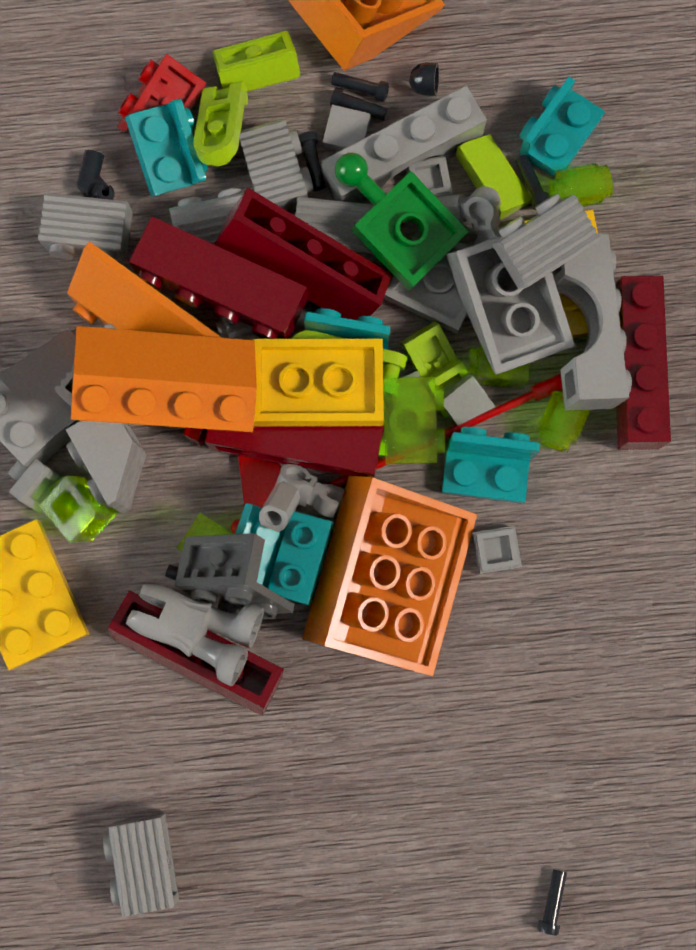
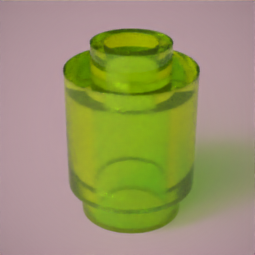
M590 163L557 170L555 179L549 182L550 196L558 193L560 198L563 199L575 195L582 207L601 204L605 198H610L613 195V181L610 169L607 165L598 166L597 163Z
M554 391L537 427V430L540 432L537 441L553 450L567 453L571 445H576L590 410L565 411L563 391Z

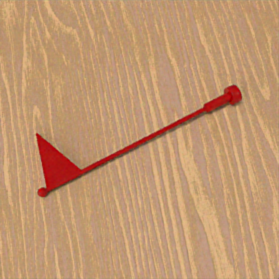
M561 373L531 386L530 392L490 409L459 426H452L379 459L376 470L452 436L453 432L459 433L462 427H473L534 398L538 402L562 391ZM238 456L244 507L247 503L262 508L275 487L282 466L275 462ZM349 476L339 477L326 484L340 487L347 483ZM240 519L234 520L231 524L233 534L236 532Z

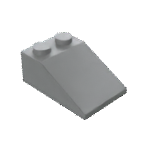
M502 236L446 254L459 296L495 375L575 347L552 272L529 287L518 289L492 245Z
M68 328L0 373V442L27 468L35 459L45 464L70 440L66 429L80 422L79 420H71V406L55 392V386L61 385L60 379H66V372H72V365H74L76 336Z

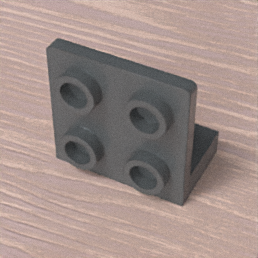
M255 533L185 538L175 587L190 594V599L203 603H212L214 608L233 614H238L248 604H255L264 608V619H275L277 614L293 613L294 603L257 582L265 539Z

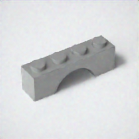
M466 85L322 160L323 180L335 201L361 203L367 200L356 186L348 187L341 184L336 178L335 164L340 156L349 152L360 154L367 162V175L382 188L391 178L414 163L436 155L449 157L457 152L459 145L482 137L487 119Z
M598 234L601 241L552 271L558 292L570 298L579 307L585 318L588 331L587 343L582 354L572 359L560 370L565 411L614 409L629 398L631 391V375L625 368L624 360L626 334L620 328L619 320L621 294L615 288L614 280L616 254L610 248L609 234Z

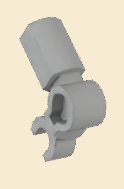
M487 186L479 187L470 197H465L464 194L437 197L461 223L466 222L467 219L471 222L473 230L477 231L478 234L474 245L501 236L498 231L501 229L498 227L501 222L498 211L501 199L493 188Z
M295 464L284 465L280 470L275 487L259 513L260 523L264 527L280 532L287 526L298 504L303 507L309 504L320 514L333 518L345 491L336 485L317 482L318 478L310 475L301 466Z

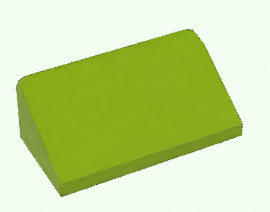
M288 31L212 51L222 89L229 88L230 83L243 81L247 92L297 79L301 74L297 53Z
M491 134L464 142L457 147L456 157L476 189L487 186L493 188L499 194L501 199V205L498 210L500 220L530 204L531 196Z

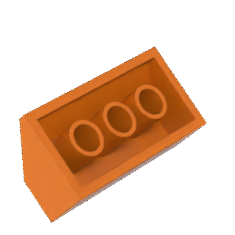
M90 241L84 247L67 294L76 304L72 310L91 325L98 320L103 325L111 324L116 329L220 337Z
M87 326L76 327L71 420L253 432L257 390L255 340Z

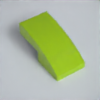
M434 321L400 341V344L415 371L419 372L431 398L446 418L449 415L437 401V398L466 376L468 371L464 363L457 359L440 324Z

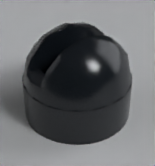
M420 63L412 69L409 79L412 90L424 96H437L439 86L438 63Z

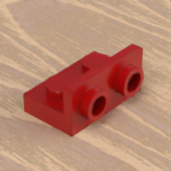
M167 53L156 62L150 59L138 77V80L143 84L136 96L129 93L117 112L122 116L117 128L123 132L129 129L125 119L129 114L166 105L172 100L180 98L184 108L187 107L191 110L207 83Z

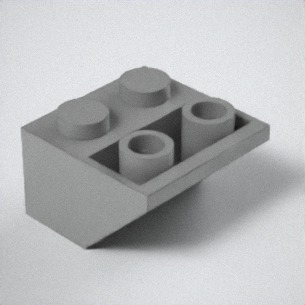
M80 421L67 428L66 432L72 442L66 444V447L77 466H83L86 472L92 476L93 479L89 480L87 485L99 504L104 503L107 509L112 507L122 514L129 511L146 457V452L130 424Z

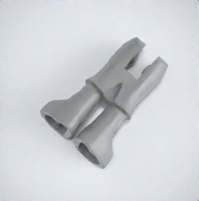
M144 583L139 596L146 602L162 608V613L158 619L143 612L132 610L126 624L144 637L174 646L183 651L188 657L194 655L215 667L219 681L233 686L245 666L248 657L247 649L234 644H223L206 638L205 635L209 629L229 638L237 644L251 649L262 623L264 608L255 604H248L238 614L228 613L212 608V603L198 602L167 587Z

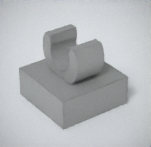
M37 459L28 468L18 460L8 472L17 481L9 492L19 501L40 514L67 482Z

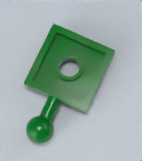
M353 152L345 153L339 157L335 164L336 178L345 186H356L374 205L352 227L351 231L410 290L469 231L412 171L386 194L367 175L368 165L366 160L360 154ZM401 222H413L419 229V239L415 241L406 239L400 231Z

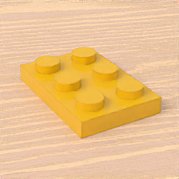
M253 339L255 340L257 384L254 426H383V339Z
M37 519L0 536V652L8 670H14L90 634L42 523Z

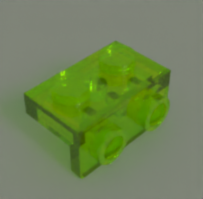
M435 377L383 378L386 464L437 463V453H445L444 427L436 428V411L444 410L443 385H435Z

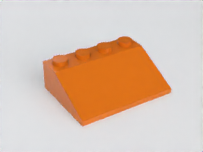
M288 0L344 71L373 59L437 14L445 5L442 0Z
M349 476L302 639L433 677L477 514L374 477Z

